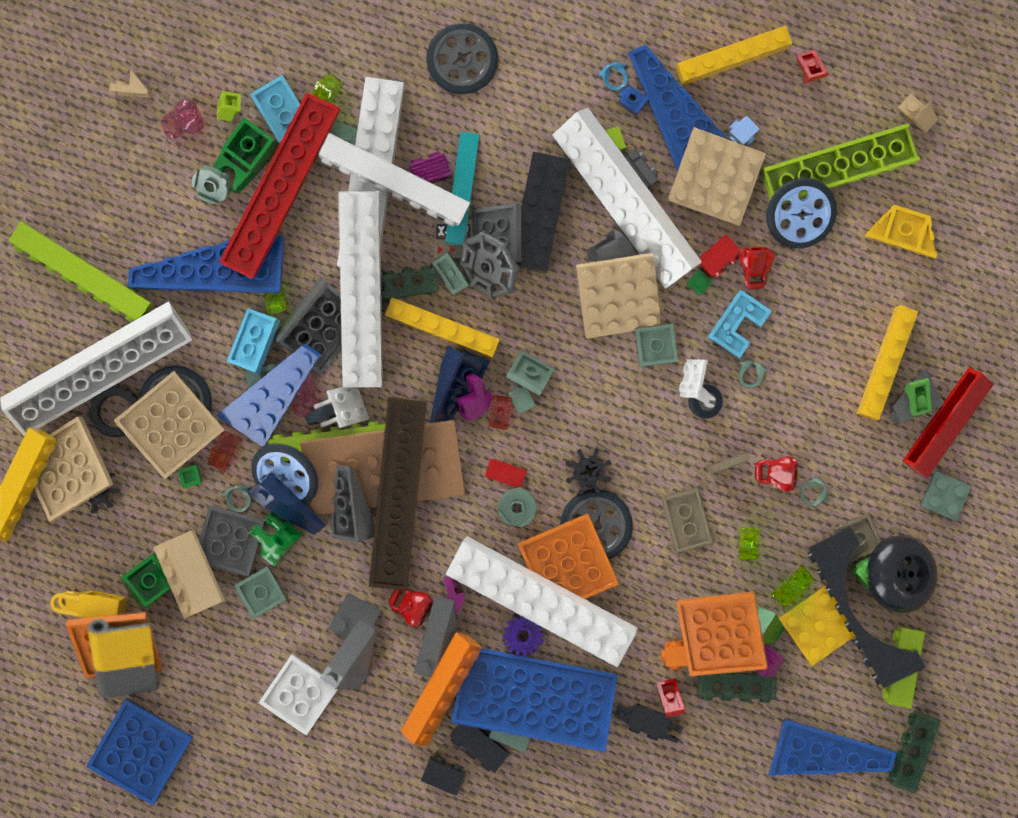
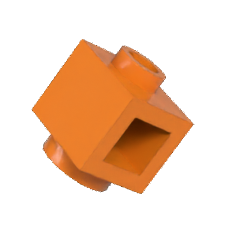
M682 640L667 641L666 645H664V650L660 651L661 662H664L665 666L669 667L670 670H679L681 666H688L684 642Z

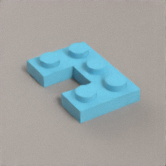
M739 290L707 338L739 359L751 343L735 332L744 317L761 327L772 311L742 290Z

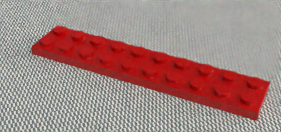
M306 92L219 261L220 264L253 280L256 278L328 134L341 112L340 107Z

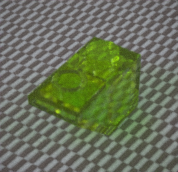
M801 565L779 583L771 594L784 608L798 600L814 581V578Z

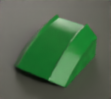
M155 553L151 554L120 578L124 588H126L143 610L171 589Z

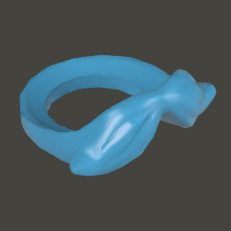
M619 62L606 65L598 73L599 76H602L604 84L610 90H621L628 81V76L624 69L626 64ZM611 67H614L615 70L623 75L624 81L618 87L610 85L608 81Z

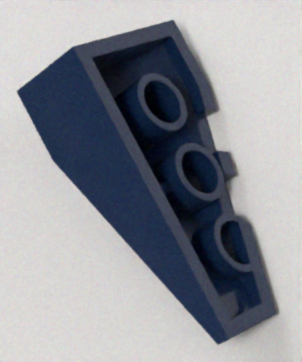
M448 346L440 367L430 423L452 420L459 410L456 398L470 393L466 376L473 373L482 379L490 361L464 349Z
M272 472L268 473L248 491L263 507L312 535H315L326 526Z

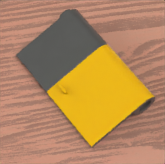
M96 619L90 622L88 633L98 694L103 698L157 690L150 623L109 629L108 623L105 620Z

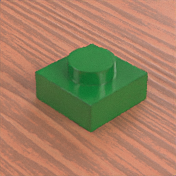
M699 269L686 284L701 296L713 281Z
M198 465L178 470L182 488L203 483Z

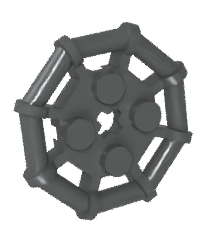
M482 231L471 238H465L462 242L463 250L459 266H462L470 283L469 286L484 293L492 300L507 293L512 294L515 291L516 276L520 269L508 248L509 244L489 235L487 231ZM480 242L481 248L477 249L474 244ZM488 243L497 247V251L489 247ZM506 272H509L508 281L504 279ZM494 284H499L501 288L496 289Z

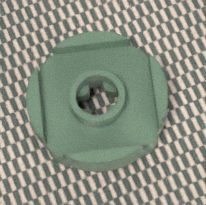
M204 165L193 175L192 187L193 189L196 188L198 191L197 195L203 201L216 204L218 201L225 200L229 195L230 178L226 173H222L214 167ZM208 182L212 183L214 187L211 188Z
M521 487L507 490L501 496L498 504L500 518L511 526L522 527L529 524L537 510L534 496ZM514 503H520L522 511H514Z

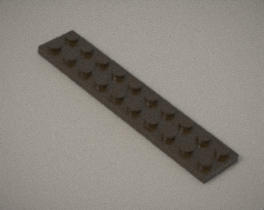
M388 396L369 587L407 590L427 400Z

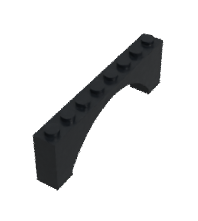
M848 527L808 547L810 552L807 554L812 563L816 562L820 569L816 571L821 580L825 579L829 585L825 587L831 598H836L838 602L835 604L836 609L840 615H845L847 619L844 622L849 633L854 632L856 639L853 640L858 650L863 649L866 656L862 658L868 668L872 666L875 672L872 676L877 686L881 684L884 689L926 668L915 648L912 650L901 649L878 640L869 634L854 617L847 600L845 584L851 555L855 547L860 545L852 528Z

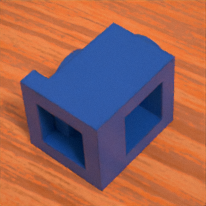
M630 85L628 89L624 87L619 93L618 97L620 99L618 104L634 116H637L648 102L649 97L644 96ZM633 95L636 100H629V96Z

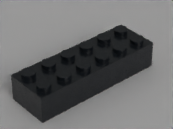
M533 151L521 205V262H516V265H519V269L543 274L547 272L571 159Z

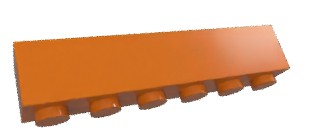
M455 633L400 731L413 745L427 747L463 681L469 674L472 665L478 658L483 647L469 635Z

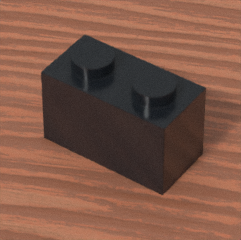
M435 755V757L430 756L421 781L457 796L466 771L463 770L464 767L457 763L448 764L445 762V758Z

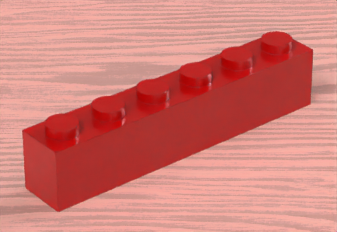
M968 367L943 405L907 453L903 462L915 473L928 478L994 384L983 373Z

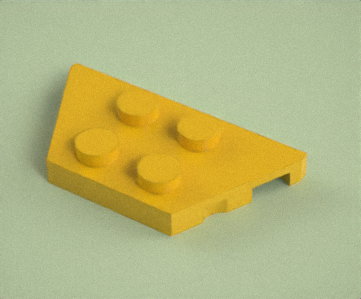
M893 205L864 236L934 259L937 257V251L935 252L933 242L935 240L934 233L931 230V216L897 205Z

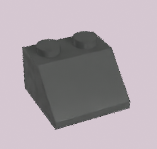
M348 593L328 629L347 638L361 617L375 625L382 610Z

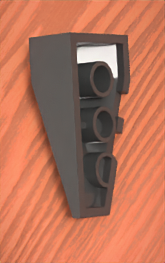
M337 465L334 481L336 497L332 499V504L335 506L334 513L330 517L332 538L356 543L373 538V516L353 467Z
M435 596L414 673L431 678L456 633L454 600Z
M361 617L320 679L334 689H360L369 675V665L372 660L371 654L377 628Z

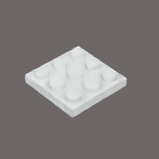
M291 654L259 701V704L307 735L338 689H334L321 680L322 674L294 654Z

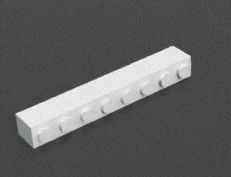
M330 133L319 153V158L322 159L321 162L328 166L334 164L340 167L339 171L349 175L352 173L357 176V180L365 184L370 182L374 184L375 189L381 192L386 190L392 193L391 196L397 200L402 201V199L410 202V206L416 209L421 207L427 210L426 213L434 218L439 216L445 219L444 222L450 226L460 225L470 202Z

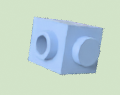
M746 115L740 122L736 120L729 127L731 131L728 133L729 140L748 147L755 140L753 136L759 131V128Z

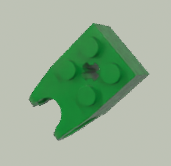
M244 117L223 145L222 151L213 167L222 173L229 169L234 170L235 179L231 190L237 194L258 175L279 146V143Z

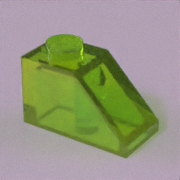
M328 72L317 80L311 94L332 104L339 95L344 82Z

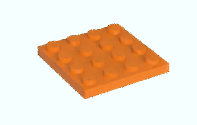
M589 513L518 543V547L529 570L583 599L619 585Z
M755 591L677 600V610L690 676L768 668Z
M146 613L67 620L66 628L85 678L95 677L88 633L89 623L96 619H102L108 623L109 629L149 623ZM150 627L155 671H162V661Z

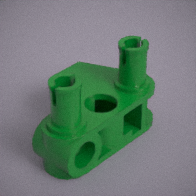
M271 512L264 521L269 523L277 532L269 535L256 524L249 534L262 544L260 555L275 567L304 533H299L291 526V522H284L275 513Z

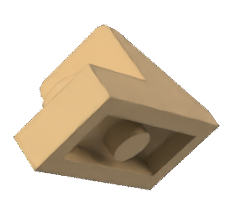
M132 70L130 71L129 85L127 82L116 81V84L110 83L109 91L113 95L151 98L152 95Z
M912 94L897 108L924 133L938 120L931 104L928 103L925 106Z

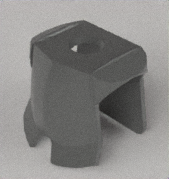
M611 230L605 240L587 249L588 261L596 260L598 262L637 255L624 234L616 230Z

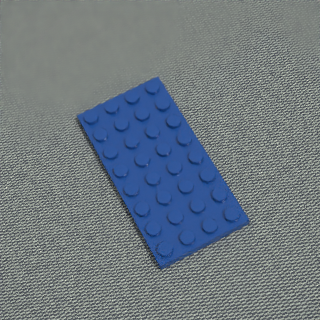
M482 648L457 693L451 723L606 752L618 674Z

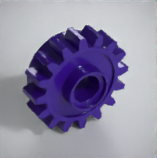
M514 615L513 622L507 621L509 627L503 628L507 632V634L502 635V638L507 639L504 645H510L509 652L516 650V656L523 652V656L526 657V652L528 651L533 655L534 648L540 649L537 644L544 642L540 636L545 634L539 631L542 626L523 616L517 618ZM521 630H526L529 633V637L526 640L519 639L518 633Z

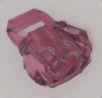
M182 99L177 103L173 111L164 115L161 120V126L167 138L175 139L183 134L193 135L204 128V122L195 102L190 99ZM169 118H171L173 126L176 129V132L174 134L167 120Z
M311 373L291 403L293 411L300 417H305L308 413L317 409L311 406L298 410V405H304L311 401L314 405L319 403L315 395L316 379Z

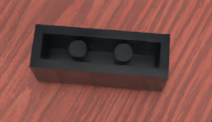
M457 724L450 733L452 743L457 747H464L467 750L466 754L472 759L477 758L481 761L480 765L488 772L492 770L495 773L509 756V751L496 740L489 738V734L480 728Z

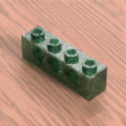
M428 265L420 267L421 270L413 271V268L402 269V273L394 274V271L383 272L381 282H384L386 287L381 291L382 301L390 300L391 298L397 299L439 293L436 268ZM417 276L424 279L423 284L420 286L413 284V280ZM398 279H402L405 282L404 286L400 289L394 286L395 281Z
M735 672L697 676L696 694L701 696L703 700H713V697H720L722 701H732V698H740L739 701L751 702V699H759L761 703H770L771 700H776L777 676L772 678L769 675L763 677L755 673ZM717 681L721 682V689L714 691L712 689L713 684ZM739 682L741 684L740 690L733 692L732 685ZM753 684H760V690L758 692H751V687Z
M914 710L909 715L907 724H909L908 730L902 734L901 742L903 744L901 750H897L895 767L892 768L888 775L890 784L916 794L941 722L940 719ZM922 728L923 734L916 737V730ZM916 746V753L914 755H910V748ZM905 765H910L908 773H903Z

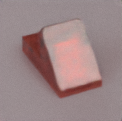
M493 394L488 427L507 430L512 397Z
M224 430L220 434L215 447L211 449L208 465L226 472L241 437Z

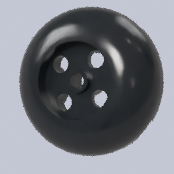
M891 536L881 541L870 555L867 566L870 579L868 586L874 599L883 608L895 613H909L924 606L932 597L937 584V566L932 553L922 542L909 536Z

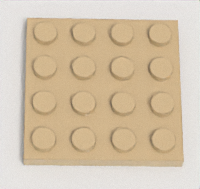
M694 127L667 201L740 226L766 153Z
M653 253L576 265L586 339L635 331L636 328L661 325Z
M175 371L114 420L164 479L225 430Z
M80 416L50 434L57 439L54 445L55 448L46 462V467L38 478L37 485L34 487L49 522H54L114 485L83 417Z

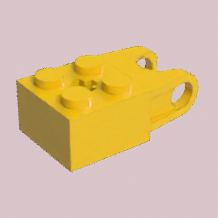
M91 590L83 593L65 591L54 595L50 605L55 612L82 618L125 615L128 597ZM58 597V604L61 608H58L55 604V601Z

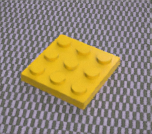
M825 585L779 617L784 628L811 666H814L855 636L853 631L849 633L844 624L847 619L844 614H839L835 607V604L838 602L834 597H830Z

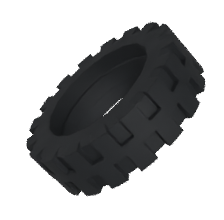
M112 386L91 400V408L89 407L91 417L89 418L93 422L94 428L100 431L101 434L109 437L126 436V434L119 427H110L102 420L100 414L101 406L105 400L112 396L125 398L130 403V406L139 399L136 394L127 388Z

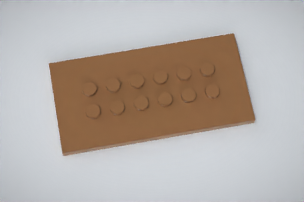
M454 420L425 424L417 501L465 495ZM385 430L300 442L301 452L312 462L318 476L317 493L312 501H310L312 511L316 515L334 513L335 505L332 504V499L336 497L334 481L337 465L353 467L368 507H377Z

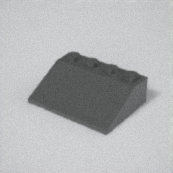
M321 277L276 331L274 339L291 353H294L302 345L306 344L321 354L313 367V370L320 376L342 350L341 293Z

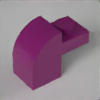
M473 373L466 376L470 393L456 398L460 415L467 421L482 416L489 409L492 401V393L485 389L483 380Z
M445 576L443 579L448 596L443 598L454 600L456 614L463 606L465 593L464 591L456 593V590L459 589L457 580Z

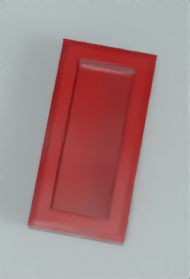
M490 458L484 477L515 487H522L527 470Z

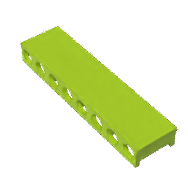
M904 124L765 167L761 174L769 200H771L772 196L781 186L794 179L813 178L825 184L829 189H833L917 163L920 158L917 156L910 135L909 124ZM801 190L798 193L799 199L807 197L806 190ZM785 200L782 204L788 203L790 200Z

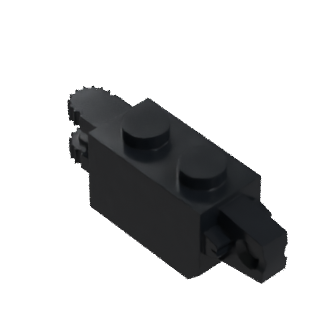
M638 703L632 705V707L617 705L614 713L616 718L626 723L629 727L628 730L637 734L640 731L646 733V737L655 741L659 738L677 743L678 738L667 734L668 727L676 731H682L683 729L682 726L670 722L671 717L666 718L664 713Z

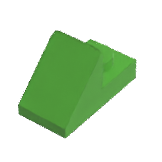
M928 378L909 383L904 387L905 392L909 396L910 412L913 416L932 411Z

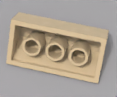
M194 530L153 547L183 618H187L225 601Z

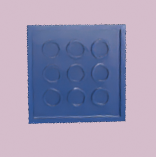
M126 698L86 767L153 806L193 736Z

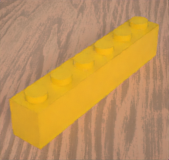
M783 26L679 62L675 69L681 85L684 86L787 50L792 45V41L787 27Z
M391 298L385 313L387 318L490 358L494 357L500 341L498 338L395 298Z
M902 305L895 307L856 414L874 421L880 419L919 311Z
M28 428L0 486V541H8L13 535V530L22 516L21 513L29 502L30 495L38 483V478L46 467V462L55 448L54 445L57 439L40 428Z

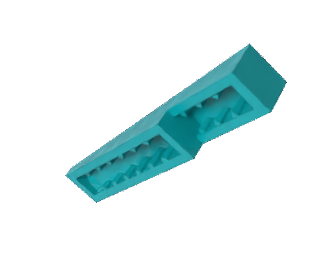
M460 132L452 194L471 203L479 134ZM470 204L459 226L455 225L453 227L447 224L446 244L463 246L462 242L466 238Z

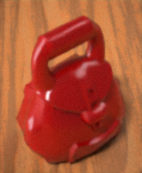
M759 246L746 247L741 250L740 263L745 273L744 282L749 290L763 289L766 285L767 273L771 270L775 259L772 249ZM750 277H762V281L750 282Z
M783 456L777 460H760L755 464V479L759 483L772 484L773 487L786 492L793 491L796 487L798 478L797 459ZM763 464L768 466V478L762 479Z
M408 588L407 590L394 589L388 603L394 612L402 615L406 624L410 627H420L432 606L433 599L428 593L423 591L412 592ZM403 591L405 593V596L403 597L400 606L396 607L395 604L401 592Z

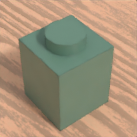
M520 384L510 388L511 392L508 395L518 415L536 406L527 388L522 387Z

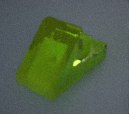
M281 283V293H264L268 315L278 314L289 309L283 283Z
M760 527L739 528L737 530L739 540L738 559L757 560Z

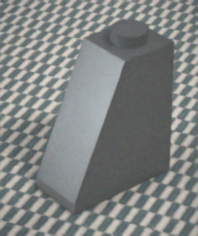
M924 370L919 372L910 383L926 378L929 379L931 407L933 410L942 406L943 403L928 371ZM905 390L889 406V416L892 422H896V424H902L920 416H913L911 414L909 396Z

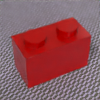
M726 234L699 257L701 260L699 266L709 278L713 275L717 278L725 271L723 267L727 263L732 265L739 259L738 254L741 250Z

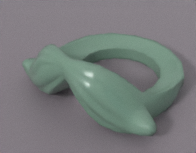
M746 360L740 362L741 368L738 373V380L744 387L754 388L761 383L764 373H768V370L758 362ZM754 364L756 365L758 379L754 384H746L742 376Z
M813 476L811 481L802 485L800 497L806 505L816 506L823 501L828 502L829 492L825 484L816 476ZM807 487H823V491L816 501L809 502L804 498V490Z
M237 485L229 487L221 494L226 498L228 508L234 512H243L251 504V496L248 492L250 486ZM233 489H238L246 496L247 503L241 509L235 508L231 503Z

